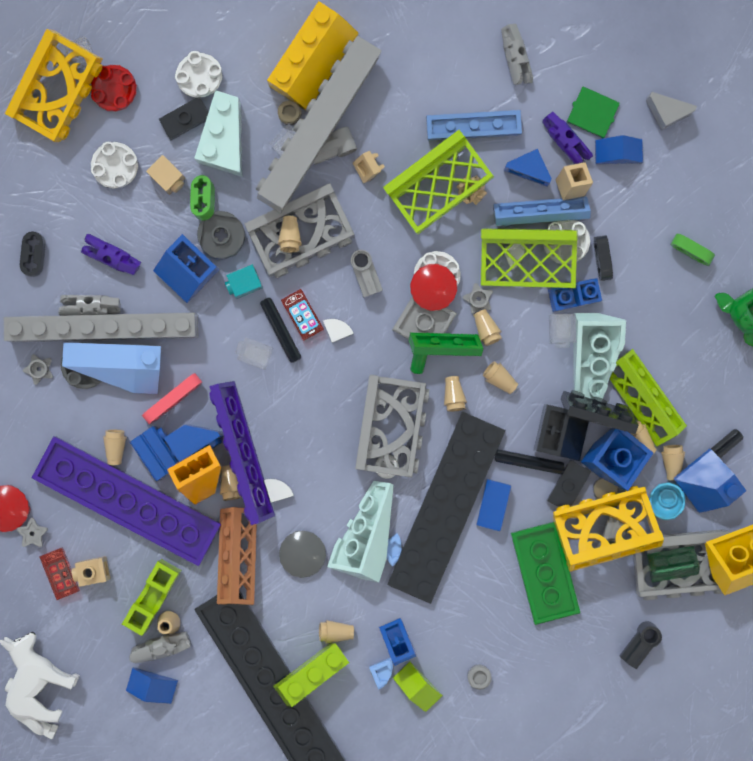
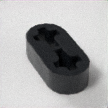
M34 231L28 232L23 236L20 255V270L30 277H36L42 272L46 247L44 237ZM35 236L36 240H38L40 243L39 245L34 246L33 253L32 246L29 245L28 242L29 240H33ZM33 256V263L37 264V268H33L32 272H30V269L26 268V264L31 263V257Z
M607 235L594 237V251L599 280H612L613 268Z

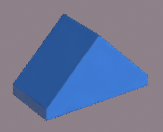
M621 135L595 140V164L643 163L642 139Z
M538 148L507 162L504 168L505 172L548 187L552 179Z
M401 618L379 627L394 666L416 657V651Z
M133 667L126 691L144 702L171 704L178 680Z

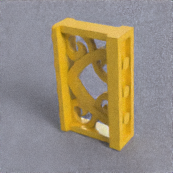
M46 29L5 114L46 136L53 142L65 140L70 133L71 128L69 125L72 119H76L81 111L80 104L83 98H86L92 89L90 84L93 78L97 77L101 72L103 58L69 40L57 31ZM60 42L72 49L73 52L65 57L57 48L58 43ZM76 56H82L86 60L87 66L83 73H79L77 70L80 63H74L71 66L69 64ZM49 61L53 63V67H55L57 63L59 64V66L53 71H49L47 69ZM63 71L67 84V95L58 100L47 102V91L40 82L41 77H52ZM36 89H38L41 92L40 103H38L40 96H38L37 98L33 97V93ZM25 109L38 111L37 122L23 114ZM44 111H48L47 118L50 122H52L54 115L58 116L59 122L55 128L50 129L45 125L43 121Z
M633 486L623 493H607L601 499L594 501L593 499H585L579 502V505L572 507L570 505H563L553 512V521L570 572L662 547L664 542L645 487L638 488V486ZM633 501L638 502L642 506V513L635 519L631 517L635 512V508L632 510L626 508V504ZM602 514L624 523L616 533L614 544H609L599 534L590 533L594 523ZM645 517L652 532L650 534H647L639 524ZM577 518L579 523L577 525L571 524V526L575 530H581V534H573L567 531L565 522L568 519ZM630 528L631 530L626 534H630L631 539H623L622 533ZM568 539L579 540L577 554L573 555ZM588 539L598 540L601 546L595 549L592 547L594 541H587Z

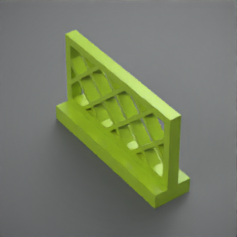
M457 130L383 188L414 231L420 234L492 180L494 176L462 132ZM467 147L471 153L469 163L457 162L458 153ZM474 158L478 162V164L473 163ZM443 164L452 165L450 177L438 176L439 167ZM456 166L468 167L466 179L454 178ZM472 167L481 168L487 174L479 181L470 180ZM433 179L431 192L419 190L422 180ZM437 180L449 181L447 194L435 192ZM453 182L465 183V189L462 194H451ZM405 193L414 194L412 206L402 205L398 198ZM418 194L430 196L428 208L416 207ZM434 196L446 198L445 206L442 209H432ZM415 211L427 212L426 221L417 226L414 222Z
M481 229V286L576 288L578 230ZM487 243H497L503 250L494 260L487 253ZM501 243L510 245L505 248ZM514 244H521L527 251L518 260L508 251ZM525 244L534 245L529 249ZM538 244H544L551 251L542 261L532 252ZM549 245L557 246L554 249H552ZM561 245H572V255L566 261L555 252ZM504 253L515 262L506 272L496 263ZM528 253L538 262L530 272L519 263ZM552 254L562 263L553 273L543 264ZM487 258L491 261V263L488 266ZM572 259V264L570 268L567 265V263ZM492 265L503 274L496 281L486 280L487 270ZM516 265L526 274L520 281H513L507 274ZM540 265L550 275L544 282H537L531 275ZM563 266L571 272V283L560 282L555 276ZM505 276L509 281L500 280ZM527 277H529L533 282L524 281V280H525ZM551 278H553L556 282H548V281H549Z

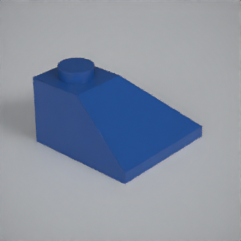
M611 428L593 443L581 463L600 478L628 491L653 455V452L629 432Z
M710 448L673 478L699 513L727 507L746 492V489L736 475Z

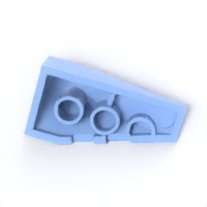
M63 343L62 366L132 393L157 394L161 346Z

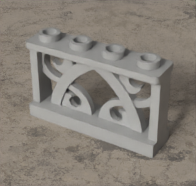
M330 183L289 202L282 213L272 210L245 223L270 277L275 276V278L289 273L287 269L295 265L297 268L310 263L309 259L316 255L318 258L330 254V249L337 245L339 248L351 244V239L355 237ZM331 199L338 215H326L324 200ZM310 208L313 210L311 216L318 214V217L307 218L304 213ZM296 214L303 222L317 223L308 245L299 246V251L296 253H302L301 255L292 258V253L282 252L279 247L276 251V257L278 254L283 253L285 254V260L279 264L273 263L270 260V250L276 244L278 245L280 235L276 233L281 231V229L276 228V224L283 222L284 216ZM335 220L342 225L340 235L330 237L328 232L330 229H335V227L325 225V221ZM260 230L272 241L265 250L256 235V232ZM322 237L326 241V243L317 247Z
M369 375L355 469L411 478L413 473L418 472L419 459H415L416 449L421 450L423 436L418 435L419 427H424L426 413L422 412L423 403H428L430 390L425 389L426 383ZM378 383L399 386L393 396L377 388ZM410 389L416 394V401L413 405H409L406 401L409 396H406L400 403L397 400L398 395L403 390ZM387 402L389 404L387 411L379 414L376 407L381 404L385 408ZM394 408L403 419L407 430L397 440L388 445L386 436L380 429L372 427V421L385 419ZM415 410H416V417H415V424H414V423H413V420H412V418H411V416L409 415L408 412H412V411H415ZM378 435L381 437L383 442L382 448H379L380 442L376 445L372 443L374 436ZM413 435L410 451V449L406 446H403V444H405ZM393 452L394 458L398 461V455L405 453L407 463L401 468L394 467L389 460V453ZM384 456L387 468L366 465V459Z
M721 529L663 535L664 542L662 547L646 551L652 563L645 567L642 566L641 552L633 554L636 594L643 597V600L658 599L657 595H667V598L681 597V593L689 592L690 596L705 595V591L714 590V594H723L717 583L709 579L711 570L705 543L729 534L730 531ZM679 545H684L686 553L691 558L700 561L696 569L685 579L676 576L665 566V564L671 562L676 557ZM695 545L701 546L699 553H704L703 557L693 553ZM668 548L670 550V555L667 558L660 560L659 557L665 556L662 554V549ZM656 568L658 571L652 574L651 580L657 577L660 582L657 586L650 587L645 583L644 578L649 570ZM700 577L704 582L700 584H694L698 579H700ZM669 580L677 586H666L667 581Z

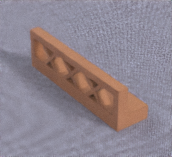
M231 507L220 509L221 525L219 529L217 604L254 605L257 524L251 525L249 521L246 528L243 526L241 516L245 514L244 508ZM244 537L248 541V548L245 552L241 548V540ZM243 561L247 565V572L244 576L240 572V564ZM242 585L247 590L246 599H239V588Z

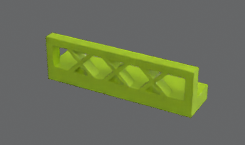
M631 349L616 361V367L619 365L625 373L624 379L617 377L612 371L610 381L642 425H646L652 441L658 447L679 435L687 425L636 352ZM628 386L634 387L638 391V398L630 396ZM642 406L650 408L652 417L644 416L641 411ZM655 425L663 427L667 435L660 438L655 431Z

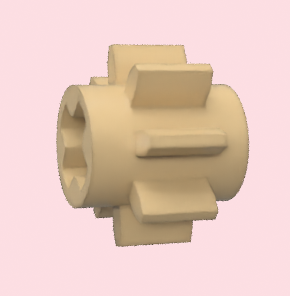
M477 175L475 177L470 178V180L479 181L481 179ZM459 183L456 186L459 189L458 195L464 192L465 183ZM485 185L463 202L466 204L473 202L477 205L487 194L484 191Z

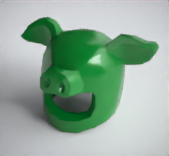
M753 288L735 300L727 293H717L714 297L717 300L718 306L723 312L730 313L734 324L744 333L743 339L745 343L753 347Z

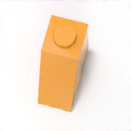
M209 445L167 470L177 490L196 505L216 493L221 465Z

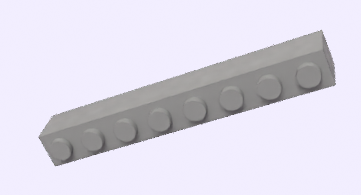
M358 35L354 42L349 40L343 50L345 56L342 61L337 60L330 71L333 73L330 80L325 79L318 90L321 94L317 100L312 99L306 108L307 116L304 120L302 118L298 120L293 129L296 132L292 139H286L281 148L283 154L279 159L275 157L268 170L271 173L267 179L263 177L256 187V190L259 191L257 193L258 200L279 213L283 212L375 66L382 50Z
M198 314L4 317V341L198 338Z

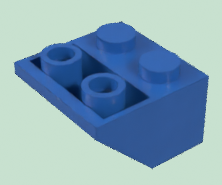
M182 234L165 251L153 271L188 303L220 269Z
M183 425L164 437L177 460L181 462L209 445L212 449L222 443L221 438L224 437L223 431L195 425Z

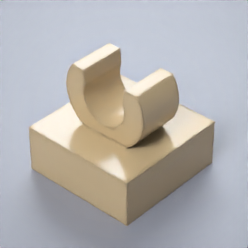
M370 151L365 152L353 162L363 183L372 180L385 167L384 164L378 166L375 159L379 156L378 153L371 154Z

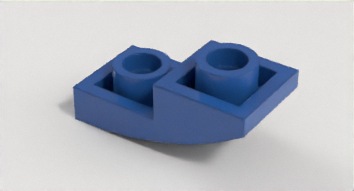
M598 278L576 282V288L553 287L548 289L553 312L602 301Z

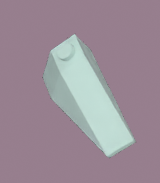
M574 313V390L583 393L584 397L591 399L593 397H600L603 399L612 371L615 370L617 365L616 361L620 351L623 350L625 345V319L600 313Z
M373 481L359 504L360 510L355 519L349 520L347 524L349 528L342 539L338 538L327 567L361 579L374 582L380 581L387 558L393 484Z

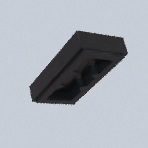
M195 98L159 118V121L172 141L204 123L209 112L201 98Z
M569 460L547 501L557 507L563 505H570L571 507L591 471Z

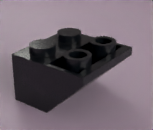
M544 404L534 451L580 461L589 421L567 415L564 408Z

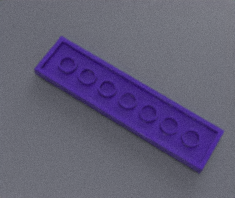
M53 436L31 477L197 566H200L221 525L220 522L57 436Z

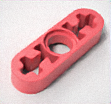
M196 373L192 374L149 408L142 417L151 425L203 382Z

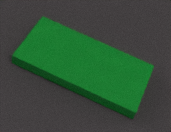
M554 521L511 532L534 625L580 614L571 574Z

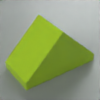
M410 661L393 677L406 696L425 712L443 696Z

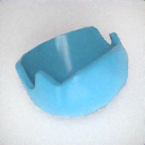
M666 482L658 484L652 490L649 501L654 515L663 520L675 519L682 513L685 507V494L678 485Z

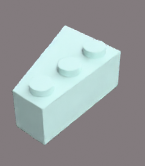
M215 90L194 159L199 164L242 177L241 103L238 97Z

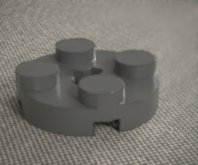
M216 211L211 218L201 221L197 231V238L202 249L209 256L217 259H227L237 255L243 247L245 230L242 223L233 214L225 211ZM220 229H225L224 232L228 234V237L220 242L218 237H215V233H219Z

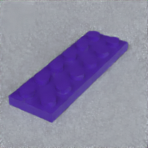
M235 381L209 386L211 391L209 393L210 400L215 405L218 414L216 420L224 434V447L229 451L231 457L230 467L237 477V490L240 497H243L245 504V516L251 525L261 523L274 517L275 514Z

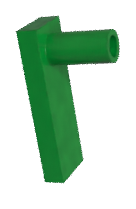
M410 332L409 343L413 353L410 371L415 374H422L424 372L428 355L482 356L483 346L478 334Z

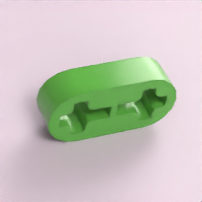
M200 175L191 182L190 209L197 219L203 221L208 220L214 214L215 187L207 176ZM203 202L206 207L200 212L199 210L202 209Z
M676 234L670 244L676 250L706 266H710L715 257L712 251L681 234Z

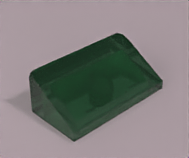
M694 546L647 554L652 582L699 574L700 565Z

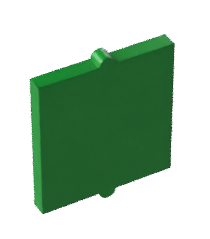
M582 86L577 100L572 103L573 108L567 123L604 139L610 124L615 121L614 115L620 102Z

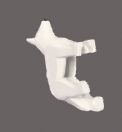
M30 632L14 641L4 637V640H0V644L9 652L12 661L18 669L14 679L10 678L5 687V691L8 692L6 707L10 715L25 724L34 733L53 739L59 726L49 724L48 722H59L62 710H48L34 696L40 693L47 683H53L71 690L73 686H76L80 675L76 673L73 675L67 674L54 666L47 658L37 654L33 650L36 642L35 632Z

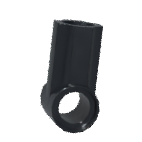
M642 622L637 628V633L619 655L620 658L631 667L637 669L653 647L660 644L662 640L661 631L652 622ZM647 630H655V634L651 639L644 638Z

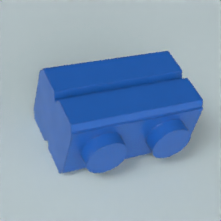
M152 426L130 441V444L155 481H159L169 474L167 469L176 465L179 461L164 439L168 435L163 428L158 429L156 426Z

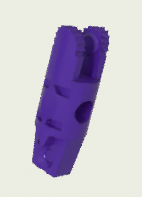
M553 111L543 119L542 123L548 130L547 132L573 164L583 163L582 159L589 160L593 157V153L572 128Z
M86 234L85 242L89 246L84 245L81 253L115 270L132 275L137 273L141 265L139 260L91 234Z

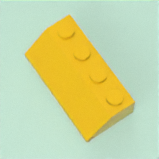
M318 1L267 79L269 87L287 99L296 102L301 108L306 110L312 99L316 100L320 94L318 90L325 79L329 80L332 75L330 71L337 60L342 61L345 56L343 50L349 40L354 42L359 33L337 12Z
M753 525L705 543L712 577L724 595L753 585Z

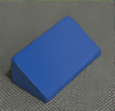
M487 479L477 526L501 531L511 485Z

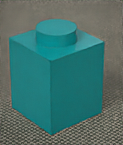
M253 264L226 275L228 281L225 282L229 294H234L237 299L263 289Z

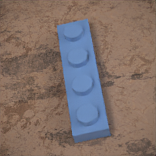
M521 110L426 115L428 141L446 140L457 130H460L465 138L516 136L522 134Z
M587 197L568 200L549 199L493 204L496 226L590 219L591 216Z

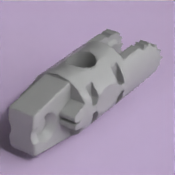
M509 24L503 27L501 32L503 48L513 84L519 85L522 81L526 84L532 83L533 75L524 41L517 24Z
M62 295L60 302L67 306L60 307L58 314L60 316L119 314L121 303L119 298L104 295Z
M180 632L147 640L145 643L132 648L129 660L132 663L139 664V662L155 661L177 654L190 648L189 635L187 632Z

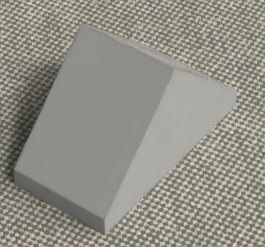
M651 92L646 99V103L661 130L690 116L697 107L696 105Z

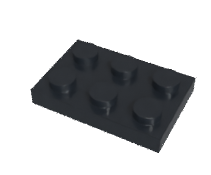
M571 390V393L563 391L561 402L567 415L636 434L639 425L628 406L620 403L612 405L600 397H593V399L584 397L583 393Z

